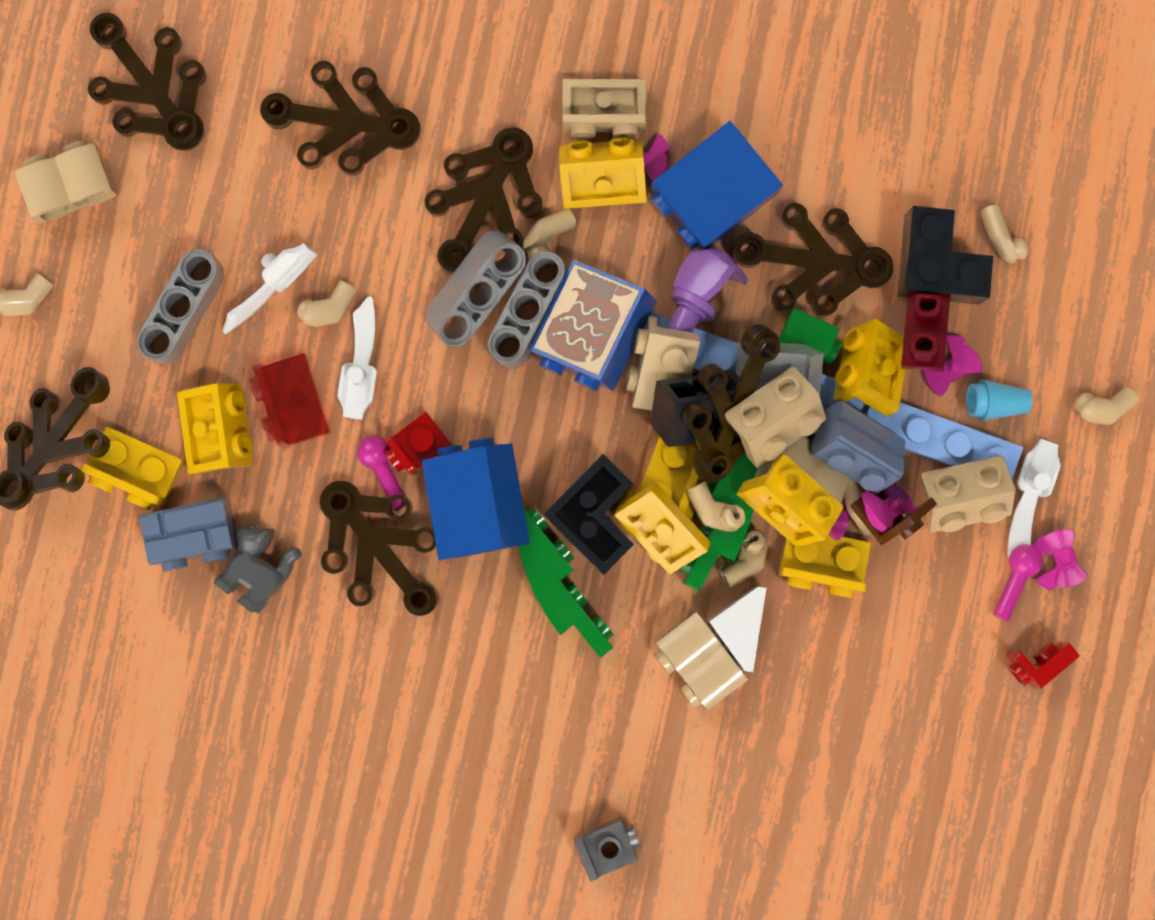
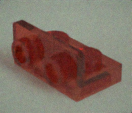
M305 353L265 366L261 363L253 366L255 377L249 379L256 401L264 402L268 416L262 418V422L270 442L276 440L277 445L285 449L331 434Z

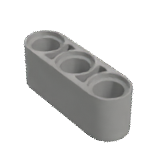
M500 231L485 233L474 245L426 311L425 319L427 325L446 345L451 347L461 346L468 342L522 272L526 260L522 248ZM506 248L504 257L495 262L497 253ZM481 282L479 290L469 295L472 286ZM456 316L454 323L444 328L445 322L450 317Z
M201 249L191 250L182 257L139 332L137 345L141 354L155 363L166 365L177 361L223 282L224 269L221 263L207 251ZM201 262H209L211 265L210 275L202 281H195L193 278L194 267ZM180 298H188L190 301L189 312L183 317H174L172 313L173 304ZM160 334H167L169 337L167 350L161 354H154L152 350L153 339Z
M539 252L529 260L488 341L489 352L503 368L517 369L523 366L532 353L529 350L567 273L561 258L553 252ZM553 265L558 268V275L553 281L544 283L537 280L538 271L542 267ZM532 301L539 305L538 314L531 320H523L518 317V311L522 304ZM509 338L517 339L520 342V347L514 356L503 357L499 354L500 344L504 340Z

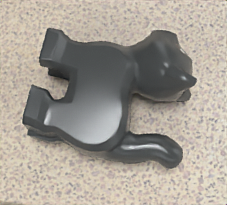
M259 524L252 526L242 525L235 533L238 543L237 552L230 559L224 574L219 575L214 581V584L227 594L233 593L237 586L243 584L248 589V594L242 595L237 602L250 612H256L257 614L267 605L268 599L282 588L293 570L295 561L302 556L301 550L293 547L284 553L278 566L262 559L260 555L269 548L275 530H268Z

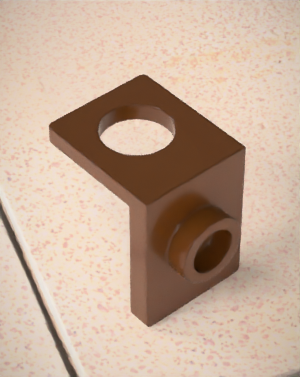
M883 490L879 493L870 491L883 501L887 499ZM862 496L851 504V508L882 546L898 534L904 540L914 534L924 525L921 518L936 506L937 503L931 497L905 516L899 515L894 519L892 528L884 533L877 530L868 521Z

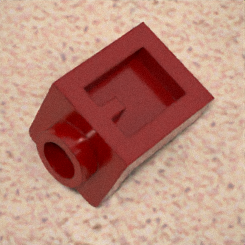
M424 412L394 436L390 435L384 440L390 448L384 454L399 473L406 469L413 476L423 468L422 460L438 457L437 449L449 447L452 444L429 414Z
M1053 641L1035 653L1033 658L1036 662L1033 665L1020 650H1011L1006 654L1007 658L1012 662L1008 669L1018 682L1024 687L1030 684L1032 687L1040 689L1080 657L1079 653L1070 643L1059 642L1055 645Z

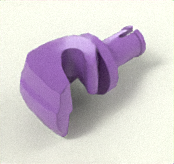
M711 248L708 250L695 249L691 251L681 265L674 281V291L670 298L675 303L677 310L666 328L692 333L699 321L713 322L718 312L709 303L714 300V296L722 289L728 279L746 285L748 279L744 271L728 254L721 250Z

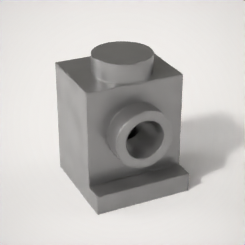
M621 817L574 836L575 846L590 882L602 875L638 861L635 850L642 848L633 824L625 827ZM614 842L618 846L617 853L613 856L604 855L601 850L604 843Z

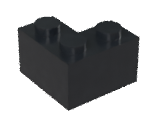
M912 206L904 215L897 297L907 298L908 292L951 295L950 302L980 305L990 298L994 256L951 252L955 210Z
M602 454L543 514L603 575L634 545L604 515L633 486V483Z

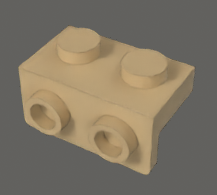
M562 79V132H571V137L592 138L596 136V132H612V136L615 138L637 137V132H645L646 79Z
M648 316L646 328H638L634 353L639 354L637 367L629 366L625 390L632 391L633 408L652 411L656 381L692 375L700 345V334L658 327L657 317Z
M795 367L788 368L725 413L727 422L739 434L748 459L757 469L766 462L777 459L784 453L787 447L801 437L814 433L820 424L826 420L819 392Z
M1002 456L922 473L921 481L927 500L932 497L937 503L925 515L930 533L938 531L955 532L962 529L965 525L979 522L996 523L1012 514L1016 490L1005 459Z

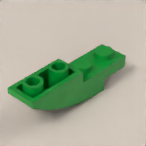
M746 453L735 459L732 471L724 479L714 483L707 482L714 501L740 506L745 512V522L740 528L732 532H725L703 525L701 532L711 542L708 552L686 564L680 570L681 573L686 575L683 584L696 591H700L718 555L730 562H734L744 542L754 509L736 494L743 482L754 478L757 468L748 459Z
M534 506L527 511L524 508L530 544L518 546L526 576L535 597L547 618L560 635L574 625L600 658L614 648L608 641L614 636L613 632L599 615L591 620L582 608L588 601L573 582L567 587L561 582L562 579L574 571L569 565L575 559L560 539L554 543L549 540L542 531L549 525Z

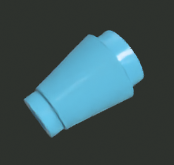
M981 379L978 383H971L967 389V412L969 416L977 417L979 421L1028 414L1032 408V393L1029 389H1022Z

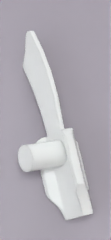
M302 243L295 248L283 250L278 256L274 253L266 254L261 260V264L265 268L262 271L265 284L242 304L227 313L226 322L222 329L223 333L228 334L250 318L266 303L275 291L281 293L315 259L318 255L316 251Z
M370 296L352 313L355 330L354 362H349L342 366L337 394L342 405L344 418L363 420L366 410L373 402L377 371L373 366H369L374 347L376 328L374 303Z
M1038 439L1033 449L1026 454L1016 482L1018 489L1023 491L1014 511L1010 525L1007 549L1008 559L1013 549L1023 544L1031 545V528L1038 497L1051 495L1061 468L1058 457L1059 445Z

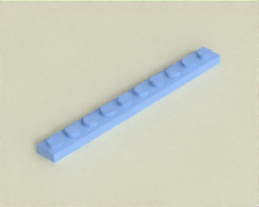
M653 312L650 315L657 317L658 327L666 328L671 320ZM695 328L692 333L700 334V345L694 368L701 370L705 365L714 363L723 370L732 369L736 373L737 347L741 346V344ZM822 374L820 399L825 411L836 403L833 400L836 382L835 378ZM857 398L845 402L905 440V451L949 467L1002 456L1005 459L1011 479L1013 478L1023 447L901 402L899 411L887 417Z

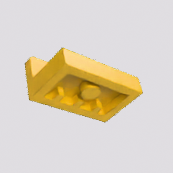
M616 137L608 142L591 143L587 140H576L568 145L560 146L559 167L564 209L647 203L643 144L641 139Z
M876 318L850 329L842 342L843 352L839 370L835 377L836 386L833 400L836 402L839 400L847 402L857 398L886 417L899 411L906 369H901L904 337Z
M215 383L177 392L188 475L253 465V443L249 436L246 414L247 401L241 384Z
M106 426L103 434L107 435L110 439L109 451L101 458L92 457L89 464L83 463L81 466V470L90 475L88 483L110 493L114 486L129 493L126 498L127 501L150 510L152 503L165 506L185 460Z
M659 436L638 493L656 482L691 520L695 508L686 490L696 486L698 478L701 479L694 470L693 456L696 448L686 445L668 447Z
M785 454L780 455L775 460L767 474L744 481L736 494L796 547L825 540L843 510V505Z
M656 482L636 495L633 491L629 490L622 496L614 514L615 517L619 520L622 528L632 534L646 549L649 557L654 562L659 563L669 575L708 552L711 543L709 539Z
M828 534L825 540L796 547L785 537L778 576L788 577L787 586L812 590L813 583L829 586L828 594L853 599L854 591H866L867 584L864 583L871 542L847 537L835 540Z

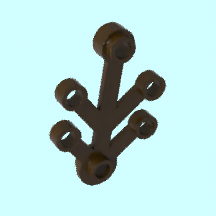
M112 13L97 15L90 25L92 38L100 47L114 51L139 86L114 83L105 77H96L88 85L90 97L102 105L109 104L113 100L153 105L164 117L136 116L134 112L128 109L119 110L115 113L112 123L115 130L122 136L131 137L137 133L164 136L166 142L172 148L179 151H188L197 147L205 133L203 121L195 113L198 89L203 85L207 76L204 67L196 60H187L180 66L179 75L183 84L177 108L169 98L168 93L174 55L182 47V40L178 33L169 27L162 28L156 33L154 41L157 46L154 73L152 75L125 40L127 30L119 17ZM116 28V37L106 40L104 38L106 30ZM169 35L175 37V42L171 47H162L164 37ZM190 68H198L200 71L199 76L194 80L186 78V73ZM102 84L108 85V93L105 96H96L98 86ZM125 117L133 118V124L129 129L120 128V122ZM184 124L190 125V134L186 137H179L177 133L179 127Z
M319 61L314 64L311 69V77L316 86L327 92L339 110L293 104L286 95L281 93H272L266 96L260 106L262 118L268 126L274 129L287 128L293 121L335 128L316 143L306 142L299 147L297 152L298 160L303 167L310 170L319 168L325 157L360 132L377 134L358 150L349 148L340 154L338 162L342 171L349 176H356L363 171L365 164L389 147L396 150H405L412 147L418 141L421 132L420 123L416 115L405 108H394L378 86L375 72L368 67L357 69L353 73L352 83L359 94L367 95L380 117L364 115L338 81L337 72L328 61ZM329 69L332 72L331 77L327 81L318 80L317 74L320 70ZM363 75H369L373 78L372 84L365 88L358 85L359 78ZM282 103L284 105L283 112L279 115L270 114L271 105ZM396 122H404L407 125V129L403 134L398 135L392 132V126ZM314 149L318 152V157L314 162L304 161V154L307 150ZM349 156L358 157V166L353 169L346 168L344 166L346 158Z
M514 127L503 129L495 136L492 146L464 155L453 153L445 159V172L450 179L456 181L464 179L471 169L494 164L487 178L446 191L432 190L425 197L426 209L435 217L444 216L450 207L475 200L456 238L445 241L438 249V262L445 272L453 275L459 265L454 266L447 262L450 253H461L463 260L468 255L469 249L491 207L499 231L506 235H516L519 238L518 245L521 248L523 247L522 233L515 228L502 186L511 171L520 194L517 204L521 215L526 218H534L541 213L543 208L542 199L534 190L526 165L533 154V143L525 131ZM510 143H516L521 148L520 152L515 156H509L505 152V147ZM455 160L462 161L465 165L460 173H452L449 170L450 164ZM439 196L445 199V205L442 209L435 210L430 207V202L434 197ZM527 198H534L538 202V206L533 211H526L522 207L523 201Z
M799 203L789 204L784 209L782 223L786 228L795 230L810 250L766 245L764 239L753 232L741 234L735 240L732 247L733 259L738 265L745 268H753L759 265L760 262L809 268L788 285H780L774 290L771 302L774 308L779 311L790 310L796 304L798 297L832 271L851 273L831 291H820L814 297L812 308L817 315L822 317L832 315L837 310L839 303L861 286L874 289L886 284L891 278L894 268L891 256L882 248L867 247L849 224L847 213L838 208L827 212L823 218V228L830 235H838L852 256L836 254L808 219L806 208ZM790 210L799 211L802 215V221L799 223L790 222L787 213ZM832 215L839 216L843 221V226L839 229L832 228L829 224V217ZM744 245L753 246L756 250V256L751 259L743 257L741 248ZM868 261L875 262L879 267L878 274L869 275L865 271V263ZM787 291L792 297L791 303L788 305L780 304L777 300V293ZM823 296L829 297L833 303L832 309L828 311L822 310L818 305L819 298Z
M763 324L751 326L742 336L741 348L749 357L731 400L726 390L728 375L721 367L710 363L705 365L698 374V382L707 390L720 421V427L715 439L709 429L712 415L702 404L692 403L682 413V421L692 431L698 445L693 456L694 470L705 482L714 483L724 479L732 471L735 459L746 453L741 438L739 437L734 440L736 431L727 422L725 413L753 394L765 363L774 360L779 354L780 340L778 335ZM717 374L715 381L709 383L711 376ZM701 413L699 420L693 422L694 417Z
M84 367L75 373L70 384L71 392L75 397L52 428L51 415L59 407V397L46 388H39L31 395L30 407L33 410V430L29 426L17 421L11 423L4 433V439L8 444L7 470L0 473L1 506L8 510H20L31 501L34 494L62 488L67 492H76L82 487L85 480L84 472L71 464H63L56 472L38 474L46 463L82 454L101 458L109 451V437L96 429L87 431L83 436L64 440L91 404L101 403L108 397L110 385L108 378L92 367ZM47 398L45 405L42 406L43 401ZM22 431L20 438L17 440L18 434ZM98 439L97 445L92 449L93 443ZM33 442V453L25 462V449ZM72 474L71 480L67 483L68 476Z
M335 481L327 485L320 496L321 510L330 519L328 550L321 557L322 568L331 574L344 571L348 565V556L344 552L347 525L358 536L354 583L350 585L347 592L349 601L355 606H365L374 599L375 590L372 586V574L375 557L405 593L403 597L404 605L411 614L424 616L434 611L439 602L437 589L431 583L418 582L388 546L414 547L422 553L431 552L436 548L433 529L423 527L418 530L372 526L361 513H387L394 520H403L412 512L411 500L405 495H394L390 498L361 495L358 488L347 481ZM339 493L347 498V505L342 510L337 509L333 503L334 497ZM397 499L403 500L406 504V511L400 516L392 511V504ZM422 532H428L432 535L433 543L429 548L422 547L418 542L419 535ZM331 553H337L341 557L342 562L337 569L330 567L328 564V557ZM358 585L364 586L368 590V597L365 601H359L354 595L355 588ZM421 591L427 596V603L424 607H418L414 604L413 595L415 592Z

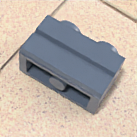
M839 400L824 411L826 420L813 433L815 437L812 439L811 455L824 463H828L832 470L843 473L859 483L862 488L874 493L881 492L901 479L904 475V459L902 457L905 455V440L844 401Z
M226 498L147 513L139 517L149 565H161L163 572L188 567L187 559L203 556L204 563L228 559V550L238 548L231 504L229 499Z

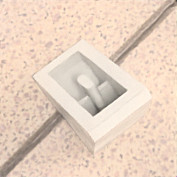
M753 587L707 620L710 627L743 671L753 672L767 588Z

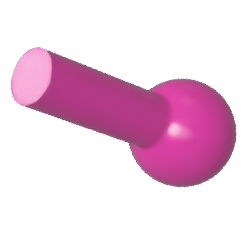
M376 435L367 436L362 439L357 447V457L361 464L374 470L387 498L394 495H404L384 454L390 449L384 441L385 439ZM401 499L395 500L392 504L394 511L406 506L405 502Z
M1023 544L1017 546L1011 552L1009 566L1012 572L993 613L995 617L1009 622L1027 578L1035 576L1041 570L1043 558L1036 547Z

